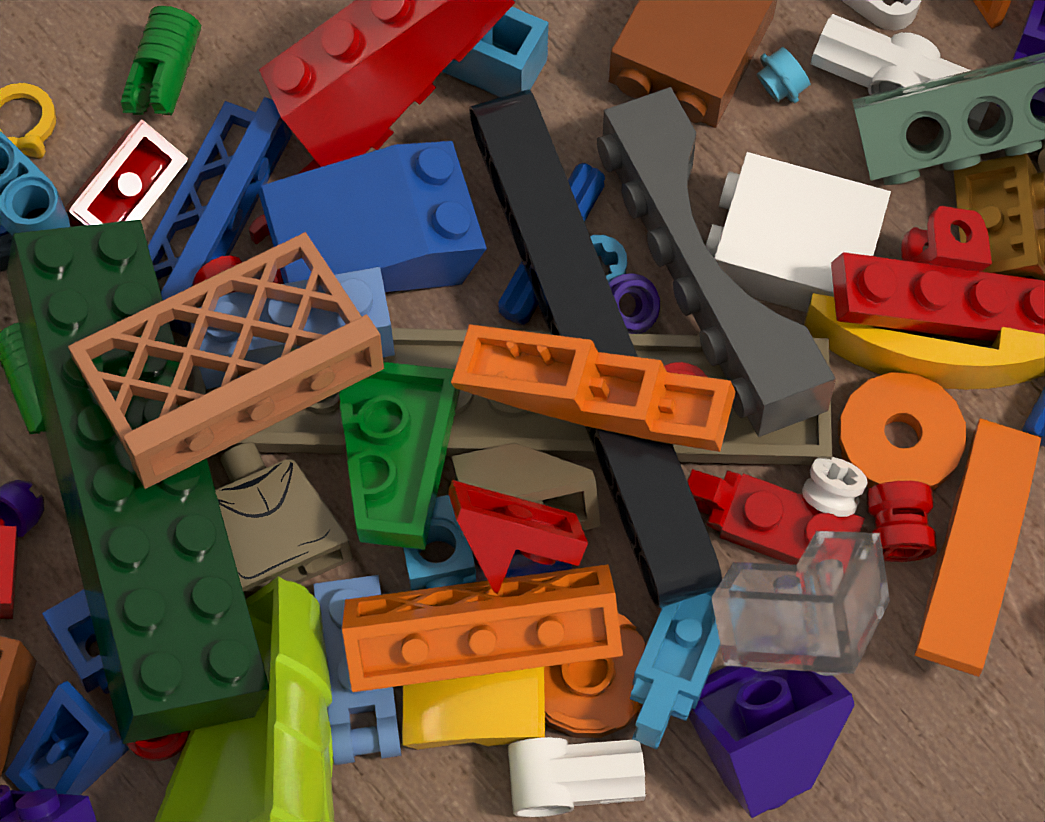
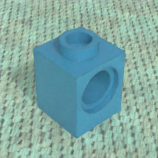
M449 495L437 497L426 545L431 542L442 541L451 545L455 552L444 562L432 563L420 556L422 549L403 547L411 591L476 582L472 549L456 520Z

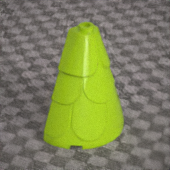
M278 576L246 599L269 683V691L255 717L190 731L165 790V797L154 822H335L331 780L333 748L327 708L332 704V691L322 615L318 600L301 584L286 581Z

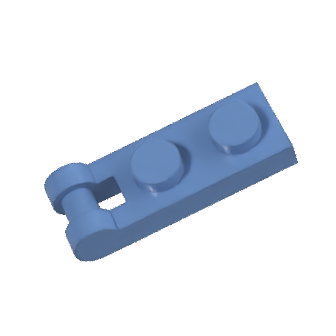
M379 575L313 584L315 598L318 600L321 608L332 691V704L328 707V715L332 735L334 765L355 763V756L378 752L381 753V759L402 756L393 687L352 692L342 633L345 600L381 595ZM376 712L377 726L351 728L350 714Z

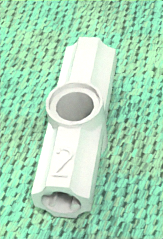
M834 14L828 19L820 35L810 63L813 66L867 87L870 95L971 71L940 58V52L937 47L920 35L901 32L890 38ZM990 102L979 103L970 111L968 125L971 128L979 129Z

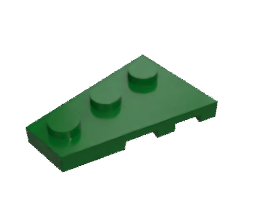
M383 362V370L339 391L356 530L359 542L425 550L460 390L455 389L451 383L455 369Z

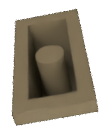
M515 442L451 456L455 481L575 513L583 530L601 527L596 480L591 469Z

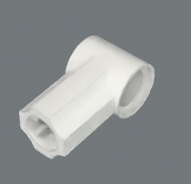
M547 737L516 741L508 746L512 806L515 816H555L573 811L574 806L644 801L646 797L643 752L641 744L637 740L568 745L566 739Z

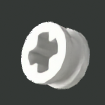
M834 457L831 460L815 459L810 469L811 478L806 480L802 489L805 500L823 513H830L837 517H848L854 514L860 503L858 496L863 494L868 483L865 474L855 465L843 459Z

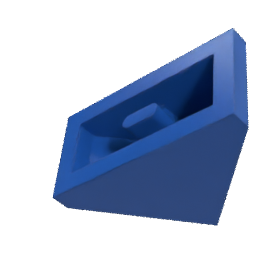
M66 681L57 686L5 775L20 791L33 792L40 789L53 788L57 791V794L81 795L119 760L129 748L126 744H122L120 736L110 724Z

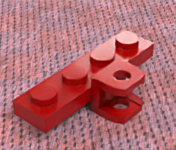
M939 206L930 214L927 230L914 227L904 235L901 244L902 260L843 252L831 262L836 321L995 341L1002 327L1045 334V280L982 272L992 264L988 231L982 216L976 211ZM951 224L963 229L966 235V243L957 241L951 234ZM923 246H929L923 251Z

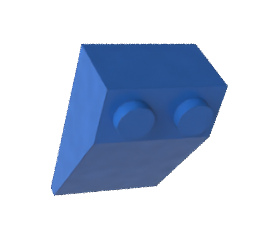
M453 141L392 145L261 185L258 191L274 247L306 232L334 275L380 267L385 292L462 285L487 249ZM302 258L280 268L284 284L307 280L311 275L310 269Z

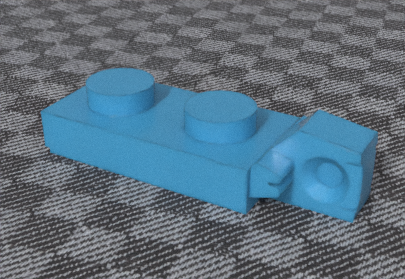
M723 583L719 589L662 607L633 678L632 685L634 687L630 699L643 704V707L635 724L637 727L632 740L634 739L641 744L658 749L671 715L687 721L691 709L696 708L742 590Z

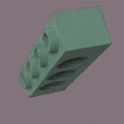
M1045 52L853 99L852 102L870 180L883 178L885 185L901 184L920 177L919 169L943 164L944 170H959L980 163V154L1004 149L1006 156H1016L1042 148L1041 140L1045 139V116L1033 114L1030 110V102L1033 95L1039 89L1045 87ZM982 102L998 104L1001 110L1000 118L992 128L980 131L968 125L969 113L977 104ZM920 117H931L940 123L937 137L926 145L913 144L906 138L909 125Z

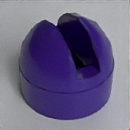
M14 480L0 486V519L5 521V526H16L17 537L24 536L32 529L44 512V497L42 494L36 497L29 490L33 485L30 481Z

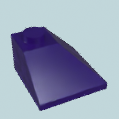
M792 634L710 674L696 708L691 709L688 717L724 785L748 815L753 818L767 810L782 806L789 799L813 787L855 704L852 694Z

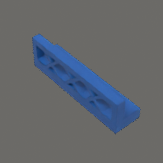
M264 97L256 112L227 101L224 102L148 244L157 279L170 275L161 291L163 300L192 287L194 277L202 266L218 257L229 256L259 199L258 191L261 185L267 184L292 136L291 129L282 120L272 99ZM233 123L247 128L234 155L228 157L223 142ZM219 152L221 159L213 162ZM223 174L208 204L202 207L196 193L202 181ZM191 202H193L195 209L186 212ZM197 224L181 255L175 258L169 244L175 232ZM164 253H166L168 260L159 263ZM176 319L169 322L171 331L186 337L191 330L190 322Z

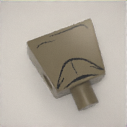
M254 443L240 444L229 449L221 456L220 461L230 484L215 491L245 600L278 576L286 581L300 584L353 560L345 531L293 459H285L266 468Z

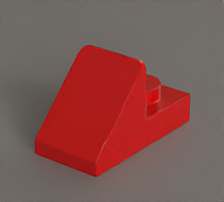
M452 480L448 494L456 520L494 593L498 594L515 550H519L523 556L540 564L553 565L557 560L579 566L588 541L575 513Z

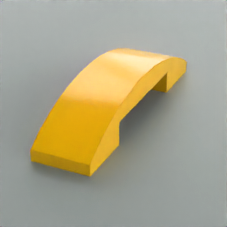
M812 293L804 319V326L807 327L813 338H829V350L855 365L880 375L890 372L915 373L938 383L944 389L965 390L1011 386L1045 375V334L1002 327L991 348L874 328L870 325L836 321L834 297Z

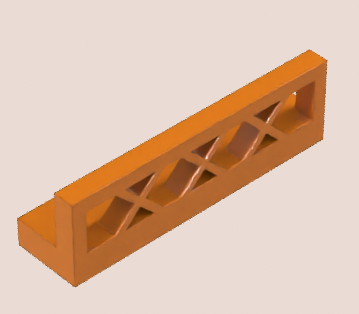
M609 564L504 578L498 594L493 592L487 580L346 599L344 605L342 633L352 692L623 656L616 595Z

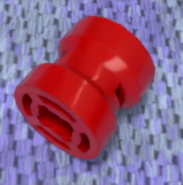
M911 480L881 483L868 489V512L875 518L876 526L870 535L871 555L874 559L887 562H910L929 558L937 552L936 532L928 525V514L933 509V495L930 485Z

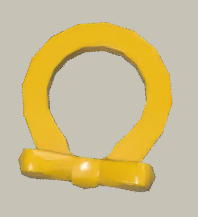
M27 83L10 84L1 88L0 108L6 102L17 98L31 99L42 108V117L39 123L24 137H7L26 156L42 159L46 152L43 142L52 134L56 125V110L52 100L41 88Z

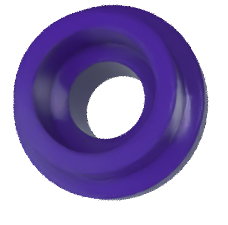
M620 274L610 279L608 283L618 308L620 298L625 293L631 294L635 299L636 307L631 315L625 316L620 311L628 333L642 334L646 332L656 322L660 312V297L656 287L650 280L639 274Z

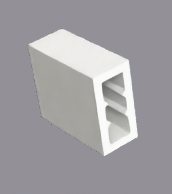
M747 152L741 173L728 172L719 207L729 209L724 227L712 225L706 247L721 269L751 297L807 312L812 293L834 297L831 262L843 252L868 256L874 255L891 191Z

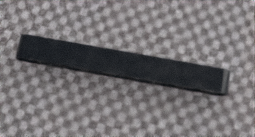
M523 90L470 106V120L478 148L550 335L589 339L593 341L598 352L638 357L531 90ZM585 426L654 605L659 609L721 588L723 580L719 562L673 444Z

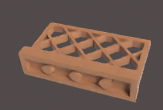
M306 232L68 346L72 359L129 455L133 469L145 489L384 369L379 331L367 314L364 316L360 315ZM301 258L311 271L305 289L273 283L278 269ZM319 285L322 287L325 293L317 292ZM232 291L255 295L246 318L215 312L214 310L219 298ZM267 298L299 305L291 328L259 321ZM311 308L339 313L346 324L326 335L303 331ZM174 319L195 323L186 347L154 341L160 326ZM208 327L240 333L232 357L199 350ZM253 336L286 343L281 357L267 364L244 360ZM114 348L135 352L125 377L98 371L91 359ZM148 356L180 362L171 387L139 380ZM193 365L226 372L221 387L205 395L184 390ZM109 390L119 392L116 401ZM133 395L165 402L158 418L134 430L131 429L124 417Z

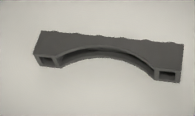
M669 87L605 109L603 136L597 138V149L601 162L608 172L616 171L622 183V197L627 211L633 219L641 218L648 231V247L655 263L659 267L666 265L674 279L673 291L680 310L685 316L692 314L700 328V343L708 362L712 366L720 365L727 380H731L736 392L732 404L736 414L740 418L748 417L757 436L761 437L827 412L836 378L807 327L775 313L748 295L721 269L702 240L692 216L687 188L693 169L697 132L672 88Z

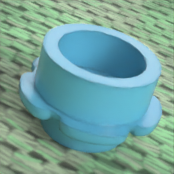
M781 47L770 56H767L765 53L760 56V61L764 68L757 73V77L765 90L776 102L787 97L789 101L797 103L799 101L798 94L811 85L807 74L798 61L784 47Z

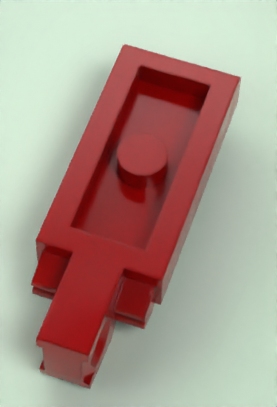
M694 469L691 470L687 482L698 510L710 515L707 526L721 532L719 538L833 581L842 582L860 534L864 517L855 514L848 517H837L830 513H823L808 504L803 495L744 473L741 476L739 473L727 471L724 479Z

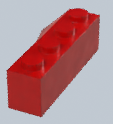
M355 0L268 62L259 71L282 120L321 167L363 155L371 147L378 150L394 133L390 128L392 124L414 101L420 105L436 89V86L433 84L435 78L452 60L460 62L515 4V1Z

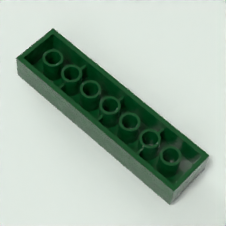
M141 219L13 233L7 277L122 744L253 718L256 716L269 691V683L207 459L145 489L133 469L129 455L76 366L68 349L69 345L163 301ZM169 322L160 326L154 341L175 345ZM114 348L91 360L98 371L125 377L135 352ZM148 356L139 380L171 387L180 362ZM109 390L116 401L119 392ZM133 395L124 417L131 429L134 430L158 418L165 402Z

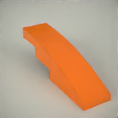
M471 324L468 326L451 381L455 389L530 412L652 441L718 452L721 451L736 393L731 380L670 373L666 371L661 360L598 352L593 341L589 339Z
M979 419L972 436L963 478L955 495L945 541L937 557L914 656L974 676H980L1015 554L1041 437L985 419Z

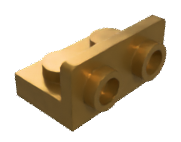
M1027 153L986 160L968 168L953 170L957 208L978 212L982 216L988 231L992 264L982 272L1017 277L1032 276L1033 279L1045 280V171L1038 173ZM959 227L960 242L966 243L965 232Z

